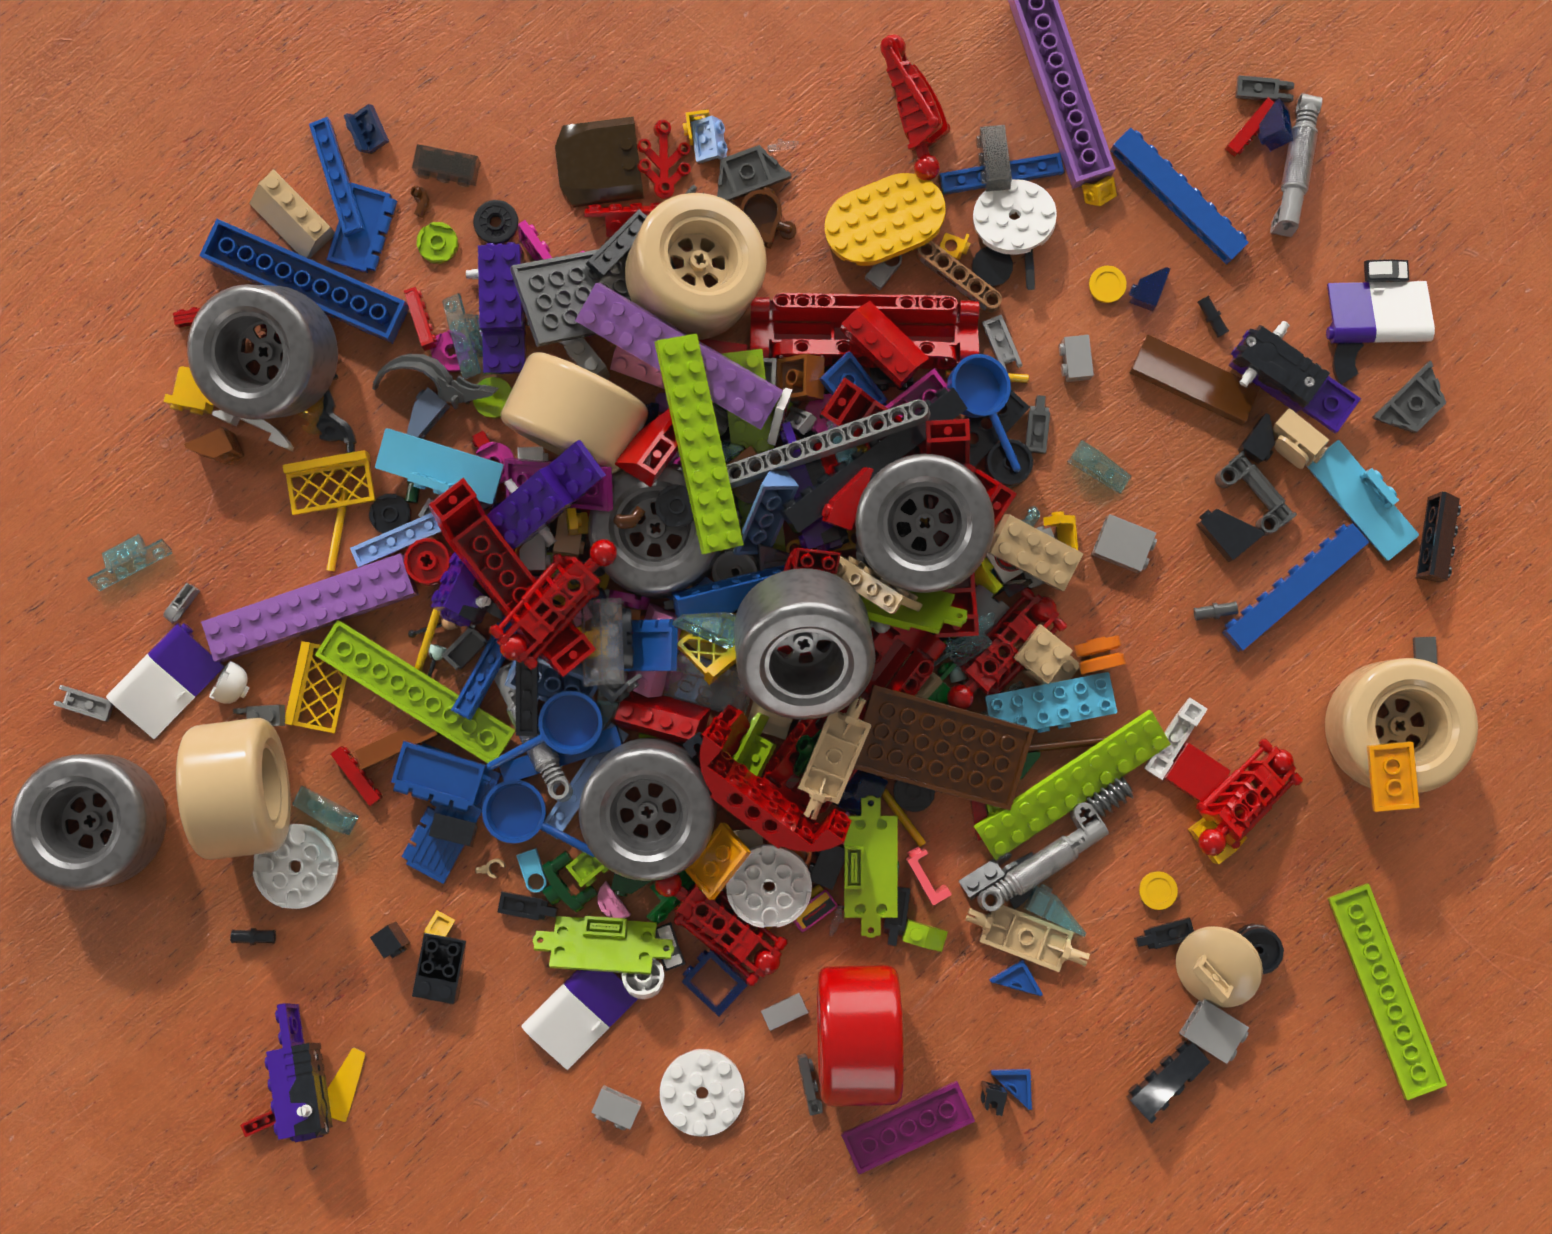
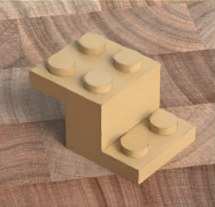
M1041 624L1035 628L1014 657L1016 661L1025 667L1023 673L1038 685L1069 680L1079 668V662L1070 656L1073 650Z

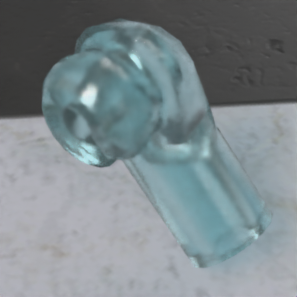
M1032 506L1028 508L1027 516L1021 521L1034 527L1040 518V511H1038L1037 507Z

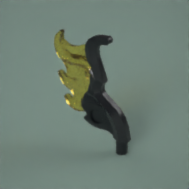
M335 374L333 380H337V379H338V375H337V374ZM328 388L320 400L310 408L298 413L300 417L309 422L308 427L304 425L301 427L309 434L322 433L320 439L324 441H343L346 444L347 453L355 452V444L357 442L353 429L346 421L335 415L334 408L336 405Z

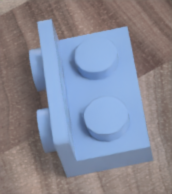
M714 116L692 121L691 128L696 162L704 163L717 158L721 160L727 157L728 148L724 140L725 127L723 122Z

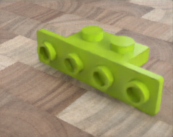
M759 712L752 718L750 728L747 734L742 737L740 747L732 758L738 763L744 764L754 775L761 777L777 745L760 736L769 716Z

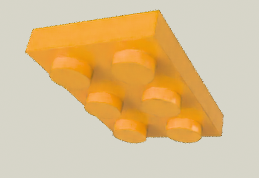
M1400 742L1368 745L1367 754L1373 811L1420 808L1414 743Z
M720 823L711 835L703 853L685 871L707 898L714 900L750 855L751 851L726 823Z

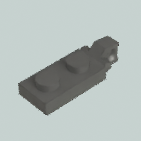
M1037 395L1035 406H1030L1028 413L1025 445L1031 453L1046 454L1050 421L1049 408L1045 407L1046 396Z
M805 1053L797 1056L809 1114L811 1116L823 1113L822 1102L815 1096V1093L818 1092L816 1079L812 1080L811 1072L814 1071L812 1059H808Z

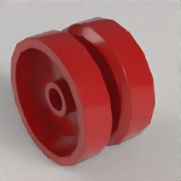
M423 538L416 540L405 553L404 565L406 572L413 580L425 586L441 585V577L445 571H448L451 565L449 560L453 553L446 545L435 539ZM430 559L433 561L431 565L427 564Z

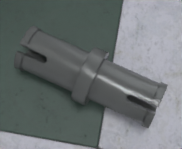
M1237 602L1212 603L1211 606L1194 608L1195 621L1209 618L1216 620L1222 616L1237 615Z

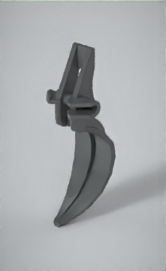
M406 354L389 361L378 372L372 387L373 390H376L384 375L391 370H417L433 380L438 389V397L445 402H450L454 409L458 408L459 403L464 402L469 405L471 400L492 396L499 389L489 385L470 383L461 376L457 377V381L453 380V377L439 360L424 354Z

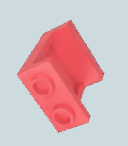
M916 847L907 852L908 857L905 860L932 905L952 895L945 885L934 890L921 868L918 859L928 854L926 849Z

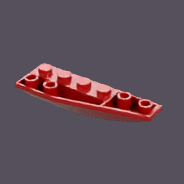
M669 409L641 429L615 462L616 466L649 487L653 486L678 452V444Z

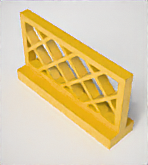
M362 450L283 465L292 515L376 501L369 463L371 462L370 454ZM365 465L366 473L360 480L352 473L357 467ZM337 470H343L347 473L341 483L332 478ZM322 473L327 478L318 487L311 481L316 474ZM350 476L359 481L352 492L344 487ZM301 477L306 480L299 491L293 487L292 478ZM329 480L339 485L332 496L323 490ZM309 483L318 489L312 499L303 494ZM362 484L368 487L370 497L360 498L356 495ZM341 488L350 493L347 500L342 502L335 498ZM321 491L330 497L325 505H319L314 502ZM300 496L309 500L304 509L297 510L296 502Z
M721 613L713 618H707L677 643V648L705 676L704 680L709 685L736 663L735 640H730V631H734V627L730 626V618H735L736 613ZM717 617H727V626L715 625V619ZM702 629H711L712 638H700V631ZM715 630L727 631V640L715 639ZM688 641L697 642V651L688 650L684 644ZM700 642L712 643V652L700 651ZM715 644H726L727 651L725 653H715ZM700 656L712 657V664L706 668L700 662Z
M302 641L285 714V724L335 733L347 675L342 674L341 671L336 669L325 676L319 667L325 661L317 664L313 658L314 648L319 649L321 645ZM313 661V663L315 664V666H313L312 668H310L311 662ZM317 667L323 678L312 684L308 675L310 671ZM338 672L342 682L339 686L333 688L327 678ZM325 680L331 691L320 696L314 686ZM307 681L310 684L308 688H306ZM312 688L318 699L308 705L304 699V693ZM338 688H340L339 696H338V694H337L336 691H335V690H337ZM333 692L338 700L337 704L329 709L323 698ZM321 701L327 711L316 717L310 706ZM302 702L306 705L303 709H301ZM308 708L314 719L308 723L298 722L300 713ZM336 708L335 714L333 715L331 710ZM329 713L333 719L332 728L323 727L318 719ZM316 721L318 725H312L311 723Z

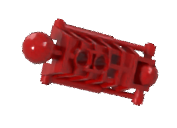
M896 34L888 35L881 41L880 51L887 64L886 71L892 81V88L896 92L898 112L905 135L910 143L908 144V149L917 153L918 159L914 164V171L920 179L932 180L938 175L940 164L936 157L929 154L928 147L949 133L951 128L947 123L943 108L930 83L919 68L908 61L904 39Z
M602 539L593 543L590 548V558L584 564L574 556H562L560 553H556L552 557L553 562L521 597V601L499 626L497 624L492 625L489 629V633L496 639L498 638L497 644L500 645L499 648L503 657L508 660H516L519 663L524 661V664L530 670L538 665L536 659L558 634L562 633L592 597H597L600 594V590L596 586L601 580L594 572L599 566H609L617 558V548L613 542ZM557 569H559V571L552 578L551 576L556 572ZM573 579L578 580L579 586L576 589L568 588L569 581ZM561 595L564 597V601L562 604L556 605L552 602L553 598ZM544 602L549 608L540 615L535 610ZM525 605L526 608L520 615L516 614ZM552 612H555L554 615L547 622L545 619ZM514 618L516 621L503 633L502 629ZM520 626L535 638L528 646L526 640L521 635L514 634ZM550 632H552V634L545 640L546 636ZM539 644H542L532 656H529Z
M1028 587L1021 591L1022 597L1006 612L995 627L987 635L981 636L964 654L956 658L959 667L970 679L964 685H954L950 688L947 694L949 705L967 710L971 707L974 698L973 693L978 688L987 695L1001 693L1006 685L1024 668L1023 665L1014 659L1019 650L1013 645L1019 639L1025 643L1037 627L1025 615L1030 608L1035 620L1045 622L1042 625L1043 627L1047 628L1051 623L1054 624V627L1050 630L1053 635L1057 631L1063 632L1067 628V624L1061 618H1058L1059 613L1053 599L1041 596L1040 594L1035 596L1034 592ZM1025 600L1030 601L1022 611L1016 610ZM1010 616H1012L1013 620L1011 622H1005ZM1010 630L1016 635L1011 642L1004 638ZM998 649L1005 650L1006 658H1002L998 654ZM985 663L992 666V673L984 669Z
M1266 738L1261 739L1258 742L1260 748L1238 770H1235L1204 802L1200 801L1197 803L1196 809L1206 821H1214L1218 825L1215 829H1206L1198 838L1199 848L1204 854L1209 856L1219 855L1224 851L1226 843L1233 849L1239 848L1240 841L1272 809V806L1293 784L1299 786L1303 782V778L1297 772H1294L1297 768L1294 766V759L1290 752L1285 749H1279L1277 746L1272 748V744ZM1263 751L1266 752L1260 761L1256 760Z
M678 874L669 878L655 880V888L660 895L664 897L674 896L681 901L674 910L676 915L673 919L674 923L678 926L682 925L718 956L721 955L747 977L746 983L748 985L755 986L760 976L764 978L766 975L773 974L778 970L780 957L782 956L780 951H783L786 947L788 940L785 937H776L765 927H757L758 930L755 932L749 923L737 916L733 909L729 910L725 907V904L732 908L728 901L727 893L723 890L718 894V899L709 900L697 884L690 891L686 890L682 886V880ZM698 906H707L706 912L704 914L696 913ZM716 918L723 919V924L720 927L712 925ZM733 923L742 928L738 935L729 929ZM725 933L734 939L731 944L723 938ZM763 933L775 942V946H772L762 938ZM759 942L766 948L756 953L753 963L746 957ZM731 952L735 959L731 958L727 953ZM743 962L754 972H748L740 963Z

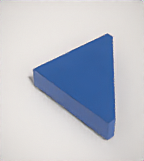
M1024 960L1017 962L989 979L991 983L1039 996L1043 995Z
M1030 1069L990 1070V1073L1028 1110H1032Z

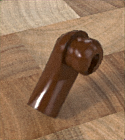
M414 186L410 191L417 202L414 214L423 218L430 200L422 187Z
M636 506L631 515L617 514L613 520L614 524L621 529L633 528L638 524L646 511Z

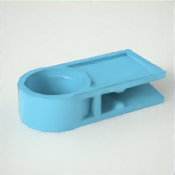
M537 848L516 855L527 889L534 893L542 891L547 886V877L543 871ZM532 874H540L543 877L544 884L542 888L536 890L530 887L529 878Z

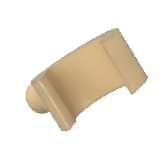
M496 858L490 860L487 865L476 867L475 871L476 874H488L492 878H497L491 872V864L497 862L504 868L506 865L503 860Z

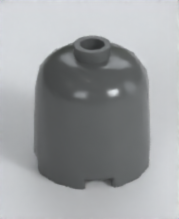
M979 584L978 586L975 585L979 636H984L995 627L1010 608L1002 600L999 602L994 597L992 598L994 594Z

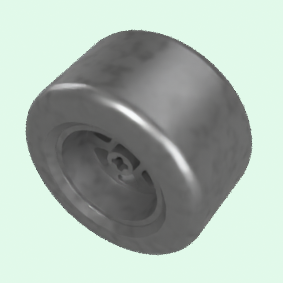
M245 284L220 291L200 308L190 327L187 356L190 371L196 385L214 406L239 418L257 420L295 415L310 408L320 400L335 376L338 362V347L335 332L328 317L312 299L288 287ZM265 324L267 326V336L260 339L255 332V327ZM276 333L278 334L282 344L277 342V340L275 339ZM246 339L254 343L252 353H245ZM256 360L261 365L257 375H254L248 367V363ZM276 365L279 372L271 380L269 378V367Z
M917 454L903 457L888 464L871 479L859 500L855 526L861 552L870 567L881 578L907 591L929 593L954 587L966 580L978 569L990 549L995 521L990 497L981 481L973 472L959 462L944 456ZM925 494L934 495L939 498L934 509L924 507L923 497ZM908 499H912L917 507L913 515H908L901 511V506ZM947 508L951 509L954 521L951 524H943L939 520V513ZM920 518H930L929 524L931 526L929 528H921L919 526L921 524ZM898 522L910 523L911 533L905 537H900L896 524ZM939 530L949 535L948 541L941 547L937 546L933 539V535ZM919 536L926 539L927 549L925 551L912 549L911 544L916 537Z
M669 462L652 487H649L623 469L612 476L613 510L608 512L590 510L588 520L590 546L598 540L605 539L613 542L617 548V558L609 566H601V568L620 587L638 596L664 599L672 596V592L686 589L689 586L695 587L706 576H709L716 559L722 551L701 554L694 520L687 526L675 528L664 524L657 515L652 514L650 505L652 502H656L661 490L674 484L686 487L682 466ZM636 506L646 511L644 514L646 519L641 525L637 524L633 528L621 529L614 524L613 520L617 514L631 515ZM660 525L661 532L652 534L653 530L651 527ZM641 532L643 534L644 541L638 547H634L629 538L631 533ZM671 534L682 537V541L676 549H672L666 542ZM651 544H659L661 546L662 555L660 557H650L647 555Z
M791 569L764 579L753 587L742 600L734 622L737 672L744 690L760 707L773 714L790 719H816L844 709L854 702L866 689L874 671L875 647L865 604L857 591L845 580L822 570ZM819 640L831 641L823 649L816 647ZM789 645L793 650L790 654L779 651L778 648ZM801 652H811L810 655L800 656Z
M662 738L635 739L621 744L609 752L592 772L584 786L580 799V828L592 854L612 872L625 878L639 881L661 880L684 871L703 853L712 835L717 814V802L710 797L712 793L705 783L701 768L693 761L684 746ZM650 783L663 787V791L658 797L649 795L648 785ZM633 786H636L641 794V798L636 802L628 799L625 795ZM670 798L674 799L677 811L675 813L665 812L662 803ZM646 806H648L649 809H653L651 815H648V812L644 811ZM620 809H632L634 818L628 822H623ZM661 819L671 824V828L664 834H659L655 826ZM638 824H644L648 826V836L637 834L634 832V829Z
M105 754L69 755L55 759L40 767L21 787L11 814L12 840L22 863L33 875L45 883L57 888L75 891L115 885L137 875L157 854L166 830L165 803L160 789L151 776L137 764L127 759ZM96 793H100L107 800L102 808L94 804V795ZM79 797H82L86 804V808L81 813L72 809V804ZM111 810L113 813V822H110L108 818V813ZM96 818V822L92 824L91 820ZM69 819L77 820L79 823V830L73 834H69L67 820ZM106 829H109L112 833L105 844L101 834ZM85 834L93 837L92 849L80 845V841Z

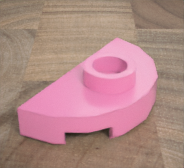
M605 881L598 893V905L601 911L611 918H626L630 916L629 910L615 894L614 890H611L608 882Z

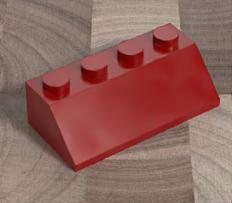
M871 301L857 308L841 323L840 331L899 388L930 359Z
M632 691L626 699L620 702L614 720L621 728L684 744L699 731L701 733L704 732L711 708L666 696L648 698Z

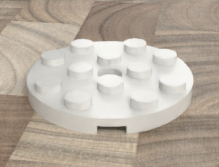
M1014 179L999 182L985 190L978 198L973 211L974 229L983 240V243L994 251L1010 255L1028 253L1040 244L1042 246L1051 237L1056 225L1055 203L1049 193L1035 183ZM1015 212H1017V214L1020 216V218L1016 220L1009 218V216L1015 214Z
M290 824L287 838L281 848L271 853L254 855V881L261 894L279 907L300 909L314 905L321 901L335 884L339 869L337 852L330 839L320 830L305 824ZM297 860L300 862L301 869L299 872L291 870L290 865L292 861Z
M763 844L750 848V855L726 884L727 897L732 909L742 920L756 927H782L793 922L804 912L811 898L812 881L806 863L798 854L788 848L780 847L778 849L773 844ZM764 882H774L775 888L771 891L765 890L763 888Z
M696 1049L680 1055L668 1066L660 1085V1102L666 1117L677 1129L693 1136H711L724 1131L737 1119L744 1103L745 1088L739 1069L728 1057L714 1050ZM699 1087H705L708 1090V1096L699 1098L696 1090Z

